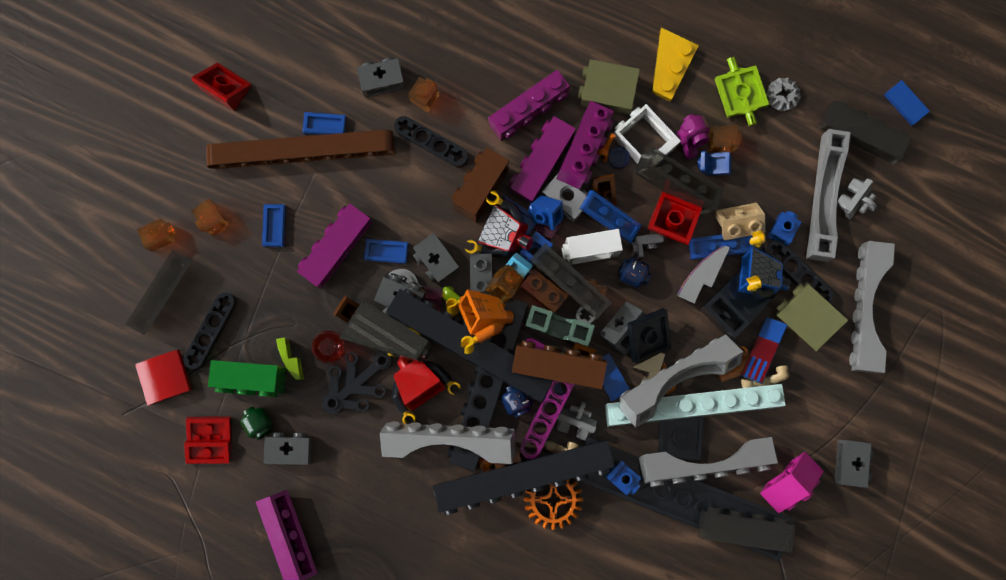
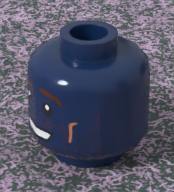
M631 257L628 260L624 259L618 270L620 281L635 289H638L642 284L646 286L651 278V274L648 273L649 265L635 257Z
M511 386L504 389L506 393L501 396V401L508 415H514L516 418L531 411L529 407L532 406L533 402L530 397Z

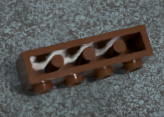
M524 340L522 344L517 343L512 373L602 389L607 361L602 359L603 355L589 353V356L580 355V351L567 349V352L558 351L556 346L545 345L544 348L536 347L535 342Z

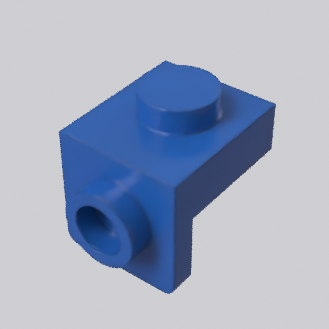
M701 151V157L698 158V169L705 176L731 175L732 154L730 152L708 153Z

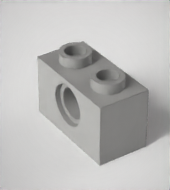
M556 175L542 191V196L562 201L564 216L574 223L583 213L579 208L588 193L582 188L577 189L557 180ZM569 192L573 195V199L566 201L562 198V194Z

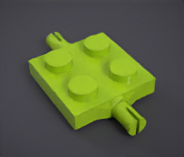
M730 57L727 59L730 71L714 79L726 116L730 118L737 115H745L748 126L756 125L757 122L753 112L769 105L757 66L739 68L736 57Z

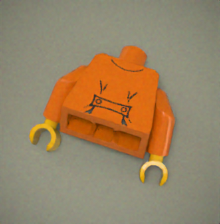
M467 289L464 296L460 297V300L457 301L454 298H450L446 302L447 312L453 316L458 314L460 309L470 335H475L473 338L471 336H464L462 338L461 347L466 346L464 348L465 354H471L475 349L474 344L477 342L482 343L492 336L499 334L505 324H511L514 318L513 312L505 310L498 297L479 291Z

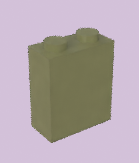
M590 59L589 65L584 66L582 78L586 80L585 85H580L578 98L582 99L580 106L588 107L590 101H593L613 110L615 113L630 115L640 69Z
M806 282L804 285L802 283L793 290L794 296L789 301L784 299L777 306L779 311L776 314L817 351L848 319Z

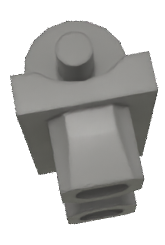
M854 178L849 184L848 190L854 193L855 196L850 198L843 194L838 199L837 206L845 211L846 218L851 220L857 210L864 214L866 210L874 211L877 205L874 202L876 196L872 193L869 195L872 191V180L867 178L863 182Z
M581 402L579 407L571 404L570 409L562 408L557 418V430L568 433L570 425L578 427L576 437L586 441L591 432H595L597 420L590 418L592 412L584 409L585 402Z

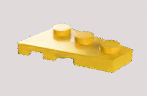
M662 27L659 35L652 93L671 102L699 45Z

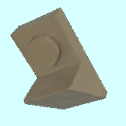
M660 353L632 367V369L647 373V377L643 376L641 382L645 379H651L660 372L665 354Z

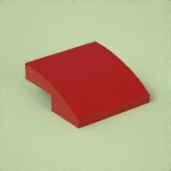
M180 349L135 364L147 406L192 391Z
M231 416L187 417V440L184 442L185 464L230 463L232 441Z

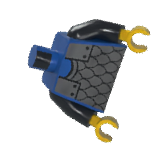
M763 231L752 232L753 238L750 239V244L753 245V248L741 258L739 292L752 294L754 299L758 301L770 298L780 289L787 291L791 284L790 279L782 276V263L774 259L766 251L764 246L765 234Z

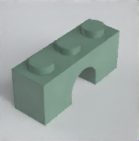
M534 305L531 307L525 325L526 329L572 344L576 342L585 346L589 345L595 325L580 320L558 316L552 311Z

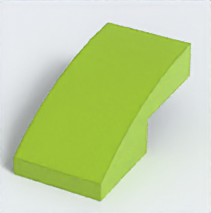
M276 339L280 356L290 374L296 380H304L301 358H292L289 339Z

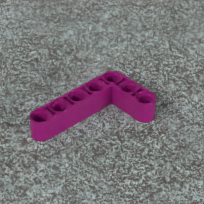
M534 338L524 340L535 342L536 346L541 348L547 345ZM553 380L522 441L521 453L524 457L534 459L540 454L574 384L562 382L567 386V390L559 394L554 390V386L560 383V381ZM552 402L556 404L557 410L554 413H548L545 411L544 406ZM538 422H543L546 424L547 430L540 433L535 430L534 426ZM526 443H535L537 446L536 451L528 452L525 449Z

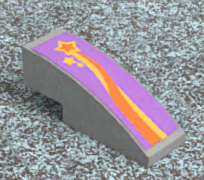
M722 246L703 259L686 278L677 296L695 304L703 284L712 287L730 247Z

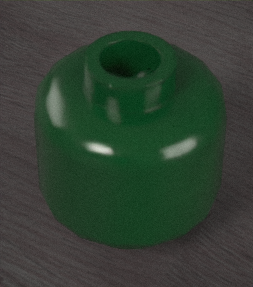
M252 406L243 412L244 416L240 424L249 438L260 440L272 432L273 420L264 408Z

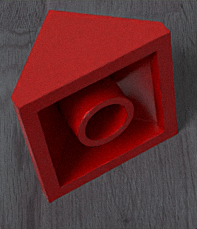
M218 62L192 76L191 79L200 90L233 111L238 107L252 85Z
M662 192L650 218L648 229L689 245L702 207Z

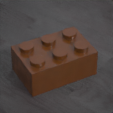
M486 147L484 152L480 151L474 161L476 163L473 170L469 169L463 178L465 183L461 189L458 187L452 195L454 210L477 223L489 204L486 198L491 200L494 196L490 191H497L509 171V160Z

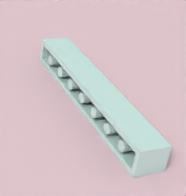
M782 384L662 397L654 417L644 423L780 408L785 406ZM620 402L607 403L605 405L607 427L632 424L620 410Z

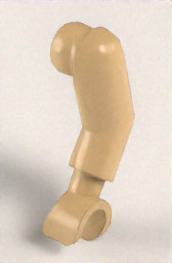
M788 366L776 367L777 374L766 376L763 384L749 379H741L742 387L767 386L785 381L790 374L788 373Z
M550 440L546 441L543 446L544 450L552 453L579 447L578 444L569 441L567 447H564ZM530 442L532 446L537 448L535 443Z

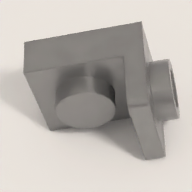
M663 235L637 236L634 242H632L633 255H636L637 259L641 260L644 258L643 247L646 250L657 249L658 245L664 242Z

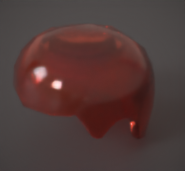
M322 331L312 341V353L317 360L323 363L336 362L344 354L345 342L341 335L335 331Z

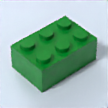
M211 360L208 387H213L215 392L234 394V389H236L237 394L256 395V391H259V396L277 397V393H284L287 368L276 365Z

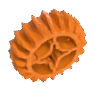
M567 479V484H564L568 487L571 496L560 495L557 492V487L553 486V483L550 484L549 491L545 495L535 496L536 492L532 493L531 489L525 490L526 493L531 494L530 497L523 498L525 502L531 503L525 506V510H533L528 515L529 518L537 516L535 520L536 525L543 520L542 527L544 529L547 528L548 523H551L552 530L556 528L555 523H559L560 528L563 529L564 524L562 521L564 520L571 525L572 521L568 517L572 515L577 519L578 515L573 512L574 509L582 510L581 506L576 505V502L583 501L582 497H576V494L581 493L582 490L580 488L573 489L578 484L577 481L569 483L570 479ZM553 488L555 496L564 499L555 501L554 510L552 505H550V501L542 500L551 497ZM535 503L548 505L550 517L540 513ZM571 503L568 510L563 515L557 517L559 505Z

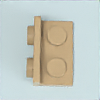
M758 203L715 210L716 219L722 227V237L724 240L751 236L752 232L763 231L765 233V213Z

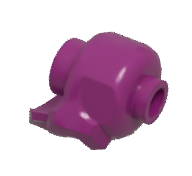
M688 115L684 118L680 130L677 131V137L681 141L683 152L688 160L694 158L699 153L697 147L706 144L710 140L708 136L710 126L702 115Z

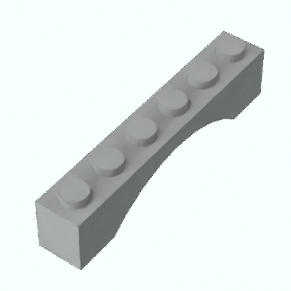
M828 129L821 136L806 259L828 262L836 256L838 239L836 227L837 198L841 175L848 154L850 132Z
M867 241L858 250L860 267L856 273L859 283L855 291L857 308L853 313L855 331L851 335V343L854 344L853 352L849 358V363L852 365L851 371L875 374L885 373L887 351L880 342L875 330L873 300L879 282L893 266L895 244Z
M726 334L719 339L715 338L709 345L702 349H696L692 355L685 359H679L675 365L668 369H662L651 379H645L639 386L625 391L620 396V410L635 427H638L654 417L660 400L672 387L688 378L699 375L726 374L741 365L743 351Z
M393 421L386 423L380 432L382 457L404 458L410 452L421 447L441 444L470 450L480 455L489 463L512 464L516 454L515 429H508L506 427L442 426L438 423L421 425L417 422L400 424Z
M772 437L750 440L744 443L728 459L711 464L686 462L666 452L645 454L639 457L643 483L651 484V487L663 486L664 481L671 480L673 484L686 482L685 478L692 477L694 481L705 480L707 475L715 474V478L729 476L728 472L736 471L737 475L750 473L749 469L757 468L758 472L771 470V466L778 463Z

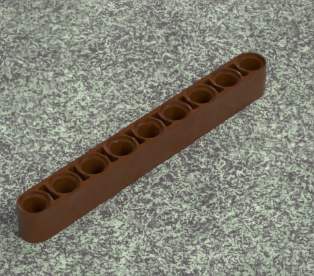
M391 130L206 145L207 168L210 169L384 156L394 153L393 131Z

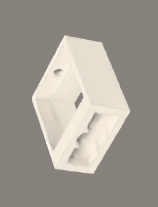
M646 104L642 108L637 107L630 114L631 118L628 121L622 120L614 128V134L616 135L614 139L647 174L677 148L681 141ZM642 118L667 142L647 160L623 136Z
M619 229L567 237L563 248H561L563 260H567L568 265L615 258L623 250Z

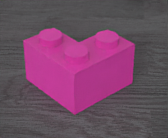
M805 451L792 459L781 474L768 481L760 494L778 514L785 509L790 511L800 500L807 501L814 494L813 489L821 482L819 478L824 471Z

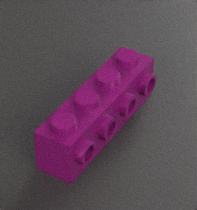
M557 69L489 116L490 127L500 141L513 136L517 129L530 124L534 117L546 113L553 104L567 98L570 85Z
M590 101L557 175V180L577 189L581 188L583 182L588 183L592 175L589 169L591 165L595 166L600 156L596 152L598 148H603L607 139L604 136L605 131L609 132L614 120L611 119L613 110Z
M555 116L551 121H546L541 130L543 135L540 139L536 138L530 148L533 150L529 157L525 156L522 160L520 173L518 175L514 174L509 182L511 186L510 193L529 204L535 201L575 135L576 128Z
M350 203L347 207L341 208L335 223H330L327 226L321 241L317 240L311 248V254L308 257H304L298 264L299 269L297 272L319 289L323 288L373 223L368 216Z
M288 490L257 501L256 505L283 580H306L318 574Z

